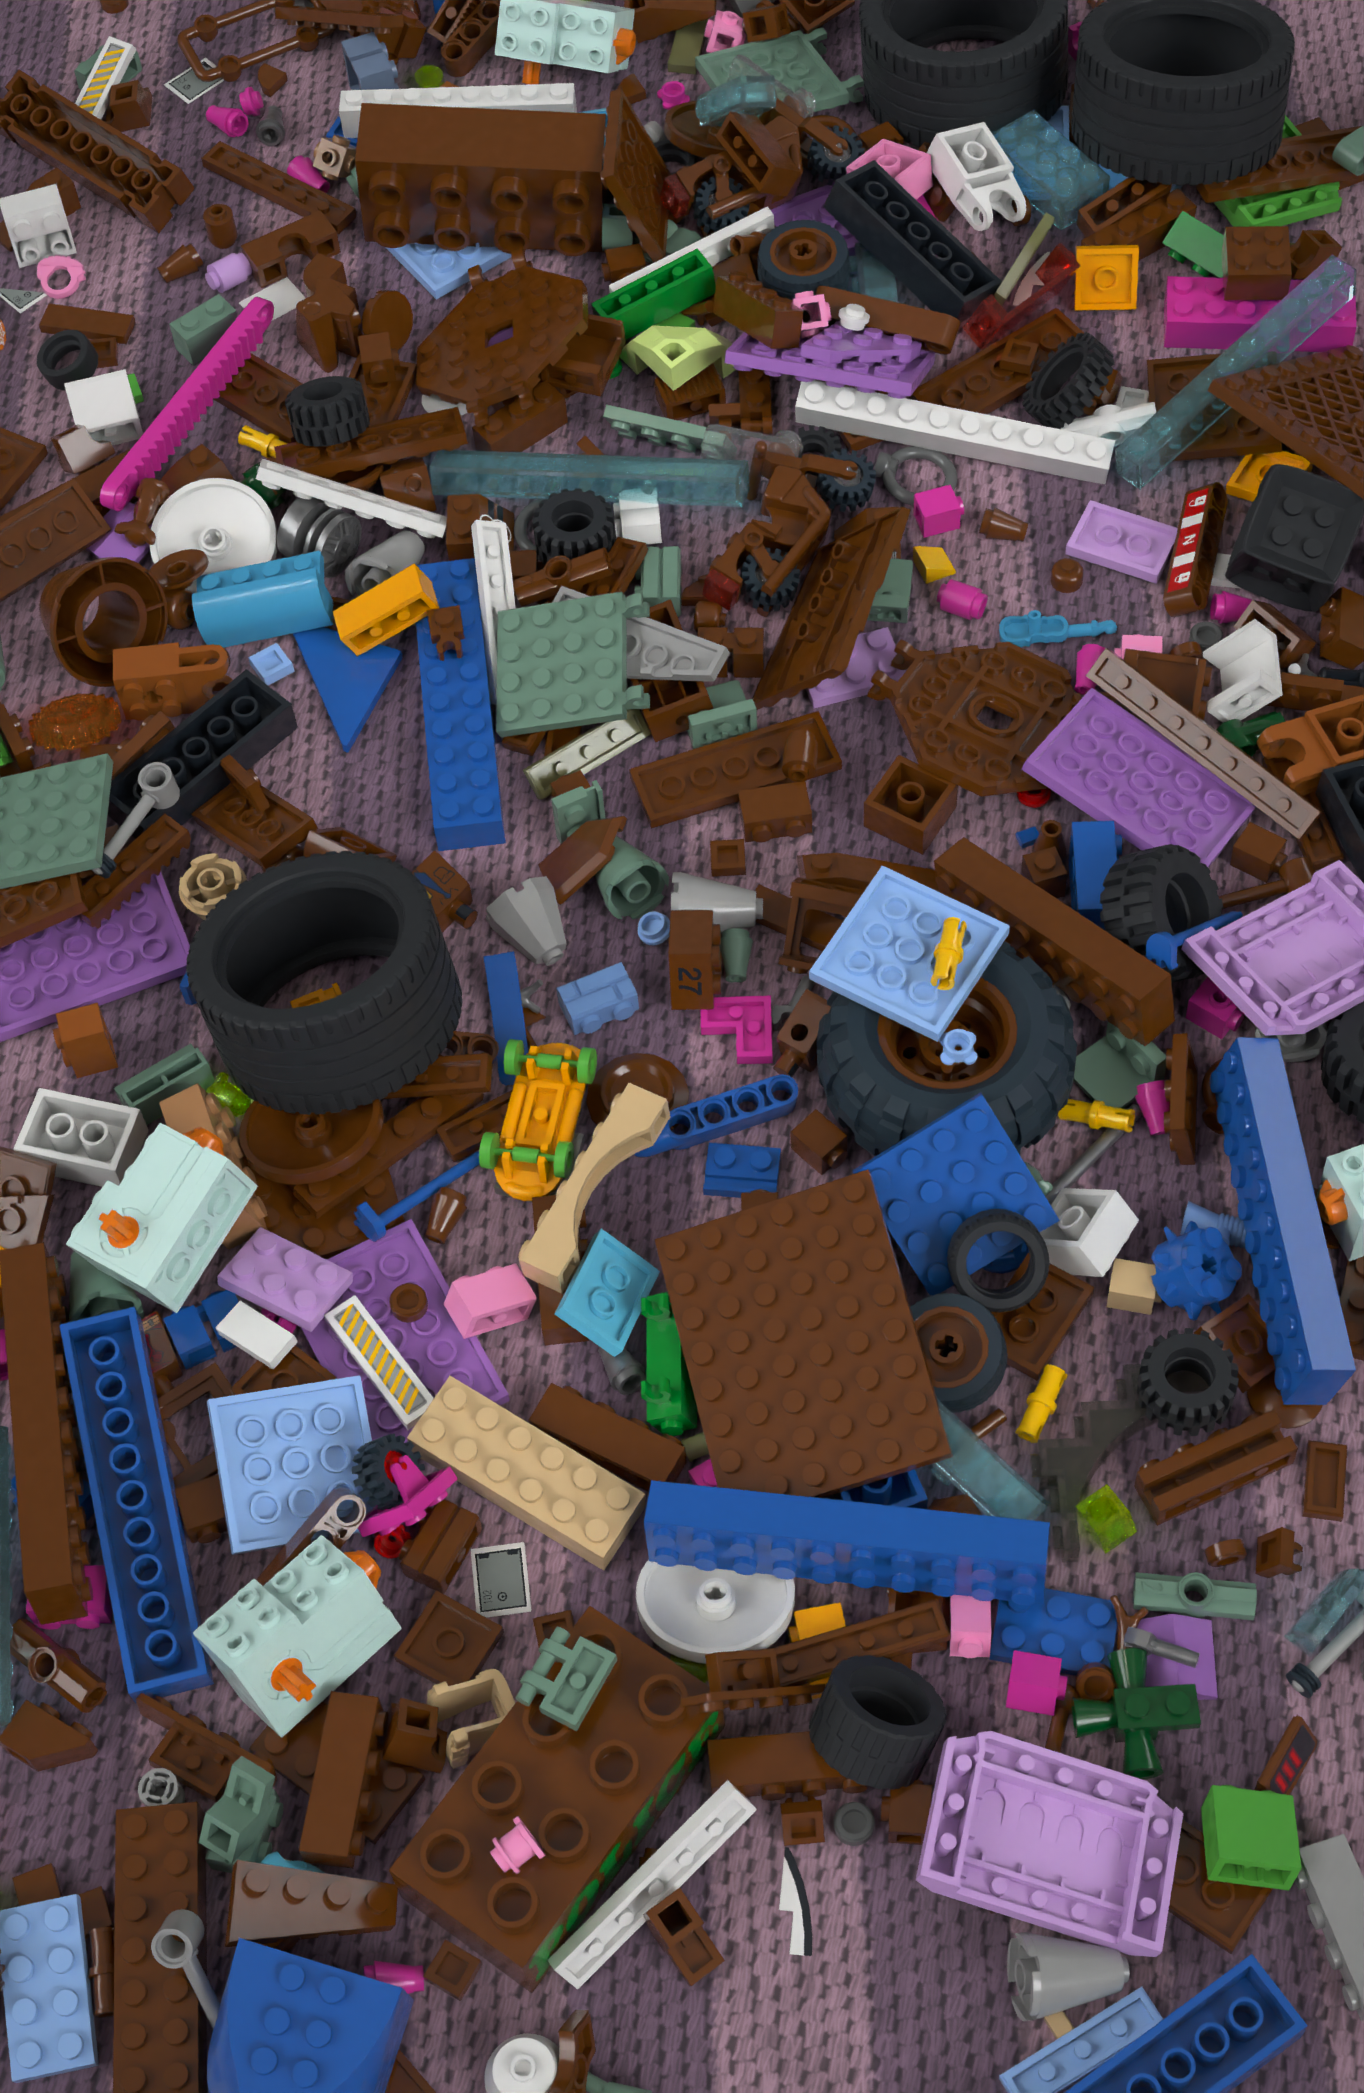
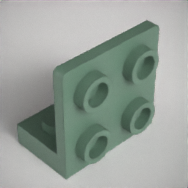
M890 560L884 582L875 594L867 620L897 623L908 622L913 571L912 560Z
M738 680L706 687L714 709L702 710L688 716L689 729L687 733L693 749L757 730L756 706L753 699L746 700Z
M1108 1022L1106 1036L1076 1056L1073 1082L1092 1101H1104L1106 1106L1124 1109L1136 1100L1135 1095L1138 1094L1136 1086L1164 1080L1167 1065L1166 1055L1152 1041L1148 1045L1143 1046L1134 1039L1126 1038L1117 1027Z

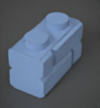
M622 962L556 988L559 1006L574 1035L581 1032L593 1033L602 1024L614 1019L625 1020L639 1009L637 991L628 977Z

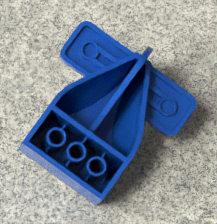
M239 1938L208 2051L207 2083L209 2093H385L414 1999L401 1987Z

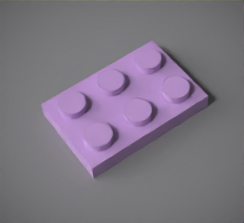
M1090 500L1066 545L1065 554L1157 584L1173 552L1178 528Z
M888 627L859 634L846 670L834 679L827 678L822 680L820 684L812 689L806 688L813 709L867 695L870 688L874 685L871 683V678L877 670L884 672L897 682L900 680L906 670H899L890 666L897 653L894 652L895 643Z
M260 1227L219 1273L217 1279L220 1287L312 1332L324 1315L328 1313L352 1284L353 1272Z

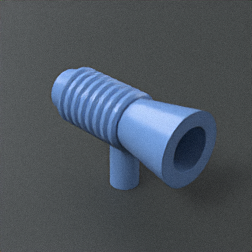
M1188 1201L1180 1235L1184 1234L1188 1223L1193 1221L1196 1222L1198 1228L1213 1227L1218 1229L1222 1239L1228 1246L1234 1245L1235 1247L1239 1246L1246 1249V1232L1244 1223L1239 1217L1235 1218L1224 1213L1219 1215Z

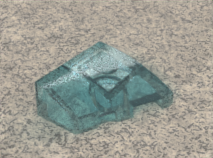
M1347 1569L1334 1575L1284 1637L1310 1657L1332 1631L1345 1611L1364 1590V1569Z

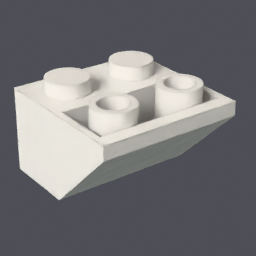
M56 184L0 198L1 211L19 268L37 264L49 256H67L77 253Z
M126 369L64 384L75 425H84L93 440L110 441L112 445L138 440L143 435Z

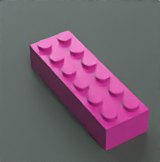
M1167 276L1164 300V347L1273 349V351L1324 352L1347 345L1353 346L1357 327L1355 281L1291 280L1287 300H1224L1223 278Z

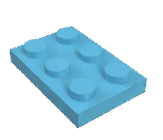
M601 1228L594 1234L554 1314L609 1354L616 1357L622 1352L641 1313V1298L649 1296L660 1271Z

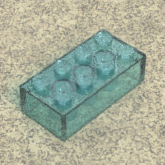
M1035 110L1028 112L992 133L1014 166L1012 173L1022 193L1028 198L1030 204L1043 215L1047 212L1055 217L1053 224L1060 230L1077 221L1079 209L1109 191L1110 176Z

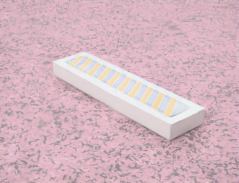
M109 36L75 104L97 118L102 119L110 103L111 86L120 83L136 52V48L132 44Z
M356 1295L326 1313L324 1315L325 1321L406 1429L409 1430L417 1424L434 1398Z

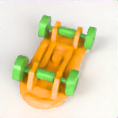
M508 1040L504 1053L505 1074L515 1075L516 1078L501 1135L499 1137L498 1133L485 1132L483 1134L479 1149V1164L481 1168L494 1169L497 1183L512 1198L521 1201H532V1197L548 1196L558 1187L563 1178L570 1176L574 1160L572 1141L586 1084H592L596 1073L597 1053L595 1048L583 1047L580 1050L566 1043H548L540 1046H530L529 1052L524 1055L522 1040Z

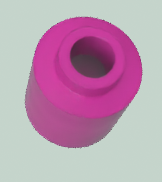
M951 579L947 584L943 583L937 595L940 610L968 620L972 618L979 620L985 611L988 601V595L982 593L981 589Z

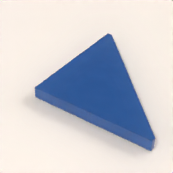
M321 627L292 633L318 694L323 701L333 728L338 735L344 752L349 753L403 658L402 652L378 644L357 656L340 640L338 631Z

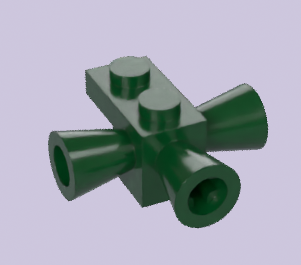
M1126 1648L1113 1651L1107 1656L1118 1689L1113 1690L1111 1702L1072 1697L1073 1729L1075 1738H1080L1113 1728L1115 1743L1125 1742L1123 1774L1139 1779H1150L1163 1774V1769L1153 1740H1156L1158 1731L1200 1728L1201 1720L1196 1685L1182 1684L1145 1687L1148 1652L1139 1648Z

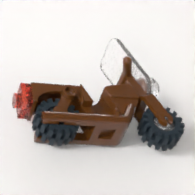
M737 55L733 59L727 78V88L732 95L760 115L758 119L800 169L801 173L787 197L761 193L727 150L716 155H709L691 166H684L676 174L666 177L660 193L662 204L667 210L670 209L676 219L683 215H689L693 198L696 194L693 205L694 219L698 218L696 224L699 228L701 227V234L704 238L767 206L771 210L791 201L796 195L803 174L801 152L809 159L807 165L808 168H812L811 174L813 176L819 174L818 181L823 182L824 178L827 179V185L830 186L833 185L834 181L846 175V167L864 154V148H861L863 143L861 139L855 141L857 135L854 132L848 135L849 129L844 127L843 132L839 131V126H833L831 131L829 126L825 127L812 117L816 108V101L811 92L800 88L794 93L744 55Z
M718 424L707 426L700 456L701 461L711 467L748 474L745 496L750 501L755 500L758 496L761 477L769 479L760 511L762 515L771 517L772 523L752 519L740 533L735 532L732 535L725 553L722 556L718 554L712 561L709 568L710 572L705 578L702 595L710 602L722 605L724 609L730 611L739 601L740 593L741 595L745 594L744 600L747 603L753 600L752 607L757 609V613L763 617H767L773 609L774 611H779L781 604L784 608L787 607L790 600L793 601L795 598L800 573L825 541L831 519L830 508L834 509L836 505H839V511L845 512L846 506H849L851 512L856 511L857 505L862 508L865 506L866 501L869 502L876 481V470H872L874 465L871 461L866 463L867 456L862 454L858 458L856 457L858 451L852 450L851 455L847 454V449H841L840 455L835 450L831 452L830 457L809 453L803 455L802 458H798L803 451V445L799 435L791 430H779L775 436ZM806 471L817 472L818 475H817V476H814V475L806 474L805 472H806Z

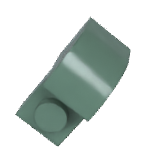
M604 203L602 251L633 245L634 232H631L629 229L627 218L623 211H619L615 204Z
M243 1756L236 1760L231 1767L225 1795L205 1813L199 1843L233 1863L253 1843L272 1813L277 1797L271 1794L275 1776Z

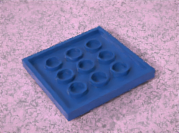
M981 1092L852 1170L853 1174L867 1169L870 1171L886 1226L928 1294L932 1296L940 1294L954 1285L947 1265L948 1246L954 1232L970 1216L989 1209L1010 1210L1027 1218L1038 1229L1039 1233L1060 1221ZM1006 1231L992 1232L982 1236L973 1244L967 1255L966 1268L968 1274H973L1024 1243V1240L1018 1235Z

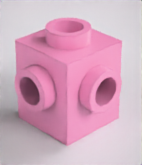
M717 10L714 20L708 19L704 37H708L706 52L712 53L743 45L746 34L742 30L743 18L731 11L722 12Z
M813 291L795 294L792 304L803 311H807L810 315L808 322H803L802 319L801 338H812L820 333L819 330L829 326L828 321L831 320L829 303L825 302L824 294L814 296Z

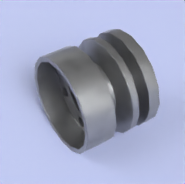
M299 497L287 509L280 522L277 532V546L279 552L287 557L320 551L324 558V577L332 578L339 575L354 558L361 540L362 527L356 517L345 513L341 509L325 505L324 500L314 497L312 499Z

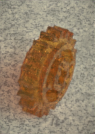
M78 693L51 701L47 706L40 707V713H33V719L28 720L31 738L33 742H36V746L44 745L45 750L56 748V751L81 748V746L85 748L88 745L99 743L104 737H110V731L118 730L117 724L122 723L118 702H114L113 697L106 698L105 694L97 696L94 693Z

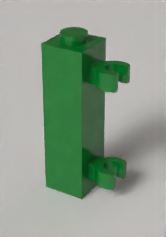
M668 1292L641 1298V1314L647 1318V1381H641V1397L647 1401V1422L661 1434L678 1436L685 1430L697 1428V1404Z

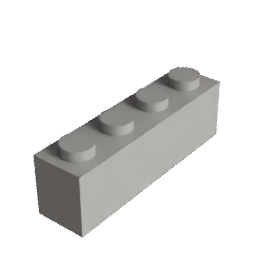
M1341 1834L1299 1848L1302 1868L1294 1882L1299 1890L1305 1889L1311 1903L1307 1905L1310 1920L1316 1930L1322 1928L1328 1943L1324 1946L1325 1954L1333 1970L1339 1969L1345 1985L1342 1986V1993L1350 2011L1356 2010L1360 2020L1364 2021V1878L1345 1834Z

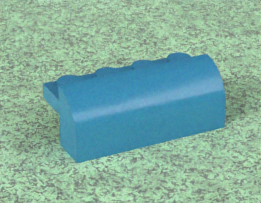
M320 551L201 575L197 578V593L192 594L195 620L206 645L214 644L225 648L333 625V599L324 584V558Z

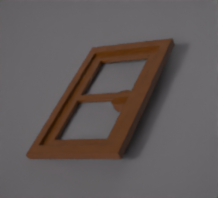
M216 1362L158 1398L166 1444L169 1445L185 1469L173 1477L175 1489L209 1478L218 1473L215 1451L191 1465L174 1440L176 1437L175 1426L170 1421H166V1419L208 1392L211 1393L213 1398L232 1396L230 1391L232 1386ZM81 1447V1448H80L81 1455H82L83 1458H84L83 1448Z

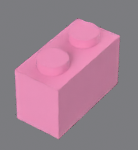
M515 1263L505 1267L496 1266L485 1273L470 1277L466 1275L459 1277L452 1282L444 1301V1306L463 1339L527 1320L537 1297Z

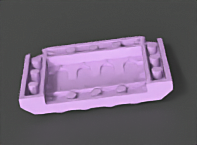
M1338 860L1315 872L1309 883L1216 931L1211 926L1185 939L1181 949L1265 1036L1305 1034L1364 1001V883Z
M987 1731L965 1738L956 1739L957 1736L948 1737L943 1743L916 1881L931 1892L1096 1945L1117 1949L1119 1952L1127 1955L1157 1957L1161 1954L1183 1812L1177 1807L1174 1809L1169 1807L1157 1796L1158 1790L1148 1781L1000 1733Z

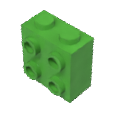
M1212 1785L1201 1806L1207 1879L1289 1891L1302 1868L1293 1795L1279 1794L1271 1790L1241 1789L1232 1785Z

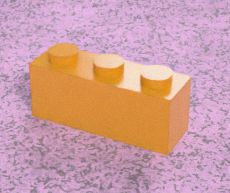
M414 563L334 610L333 615L340 640L359 656L428 616L427 610L438 609L439 605L432 581Z

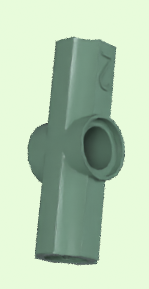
M1135 1572L1133 1609L1140 1610L1142 1607H1146L1148 1611L1179 1613L1180 1615L1195 1618L1211 1616L1254 1621L1257 1601L1255 1583L1212 1580L1198 1572L1189 1573L1183 1577ZM1196 1591L1203 1596L1204 1600L1200 1602L1191 1601L1184 1593Z

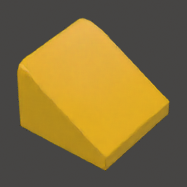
M913 547V562L926 584L956 574V570L943 548Z

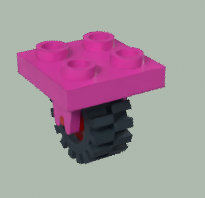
M389 1434L361 1446L357 1450L359 1453L354 1455L353 1461L358 1464L352 1467V1474H358V1479L353 1480L355 1487L361 1485L363 1488L359 1492L361 1498L369 1496L367 1504L371 1507L375 1506L366 1514L363 1522L358 1527L362 1537L376 1532L384 1536L395 1530L403 1522L406 1526H411L427 1515L424 1509L445 1499L448 1496L446 1490L458 1480L451 1466L424 1476L422 1471L425 1470V1466L417 1462V1459L422 1457L420 1452L413 1453L411 1450L415 1445L411 1441L404 1443L405 1437L402 1435L395 1437V1434Z

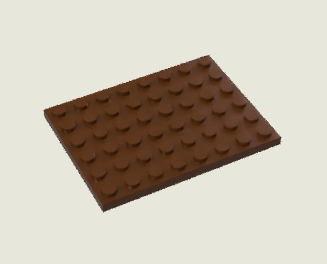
M868 1169L654 1239L714 1475L719 1488L824 1498L954 1457L873 1178Z

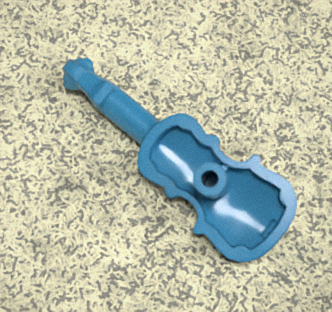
M1037 610L1030 611L1028 615L1005 617L999 624L1000 642H1010L1019 647H1029L1031 644L1038 642L1059 643L1073 637H1096L1104 632L1106 634H1113L1117 631L1116 622L1113 620L1099 623L1096 620H1092L1091 623L1069 625L1067 620L1061 615L1042 616L1041 618V613Z

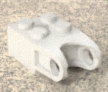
M985 122L935 135L927 151L928 154H931L932 172L952 203L975 230L983 231L989 229L993 222L992 209L998 211L1011 222L1020 221L1024 218L1026 201L1012 173L1014 166ZM1012 200L1017 205V213H1015L1012 207ZM980 212L983 214V223L979 218Z

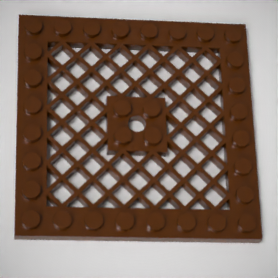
M1347 345L1212 380L1207 391L1364 499V356L1359 348Z

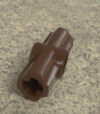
M605 547L573 559L561 555L555 556L546 563L544 569L514 579L513 588L518 602L523 607L557 595L561 586L580 592L582 585L614 574L613 565Z
M18 1619L16 1623L7 1628L2 1637L4 1642L3 1648L28 1668L29 1675L34 1681L47 1683L83 1713L91 1712L93 1708L102 1703L107 1694L106 1682L81 1663L79 1655L75 1650L62 1648L27 1619Z

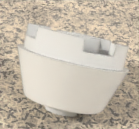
M520 2034L505 2040L494 2050L487 2062L484 2075L486 2093H548L557 2072L559 2047L548 2038L537 2034Z

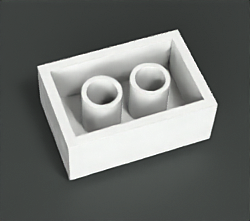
M39 1088L13 1149L14 1151L57 1163L55 1177L103 1187L108 1180L119 1186L124 1179L127 1168L137 1159L148 1133V1128L140 1109Z

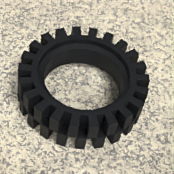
M1087 332L1084 334L1078 333L1076 337H1069L1066 344L1061 342L1058 345V351L1055 353L1052 350L1048 354V361L1044 362L1042 360L1038 365L1041 368L1040 371H1034L1031 376L1034 381L1028 382L1026 385L1028 391L1023 394L1024 401L1022 405L1025 407L1024 410L1042 426L1061 429L1064 427L1065 422L1068 425L1074 421V415L1079 418L1084 414L1083 408L1085 406L1088 408L1092 406L1094 402L1091 399L1094 396L1099 397L1103 392L1099 388L1106 386L1109 381L1107 376L1113 372L1111 366L1114 365V356L1101 342ZM1076 372L1070 382L1059 392L1063 384Z

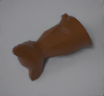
M154 478L141 479L136 490L138 501L134 507V520L120 522L115 526V532L117 534H124L126 541L132 547L137 548L146 543L149 545L155 544L156 536L149 526L153 523L158 510L170 495V488L167 484Z

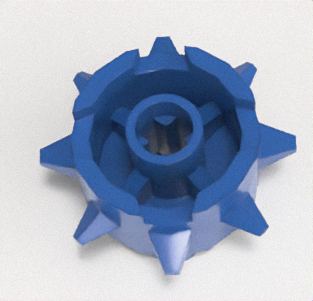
M1193 1221L1188 1223L1184 1234L1179 1236L1167 1226L1164 1227L1167 1240L1157 1245L1151 1256L1156 1269V1274L1152 1275L1151 1278L1158 1295L1169 1307L1178 1306L1186 1310L1185 1312H1187L1190 1320H1197L1202 1307L1210 1306L1217 1314L1221 1313L1219 1301L1229 1297L1234 1290L1236 1280L1242 1277V1266L1234 1258L1229 1246L1222 1239L1220 1231L1213 1227L1198 1228L1196 1222Z

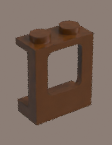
M801 877L793 880L789 895L792 896L784 952L779 957L778 964L787 966L789 972L807 974L818 958L803 955L800 951L806 911L815 909L841 914L846 919L865 889Z

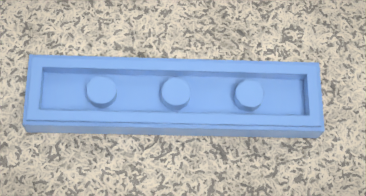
M1140 1987L999 2075V2080L1007 2093H1061L1096 2070L1162 2021L1163 2018L1143 1987Z

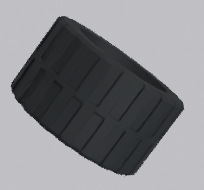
M873 1655L848 1657L847 1660L840 1661L836 1668L833 1669L809 1722V1736L818 1754L824 1758L831 1768L837 1770L842 1776L854 1780L858 1784L871 1786L876 1789H900L903 1786L907 1787L913 1784L921 1776L945 1726L947 1714L940 1695L936 1693L935 1688L916 1671L884 1657H874Z

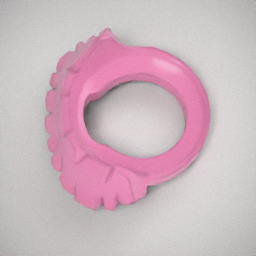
M49 256L41 260L37 266V278L41 280L40 283L43 291L54 299L67 298L75 293L80 282L86 280L84 276L86 273L83 270V265L78 260L71 259L70 256ZM59 269L67 270L71 276L67 287L61 290H54L48 286V279L54 271Z

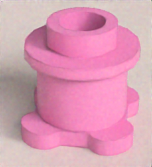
M519 1816L513 1819L516 1826L499 1840L496 1837L492 1839L495 1848L490 1851L492 1857L504 1872L512 1869L516 1874L520 1872L519 1867L535 1854L539 1859L545 1856L541 1845Z

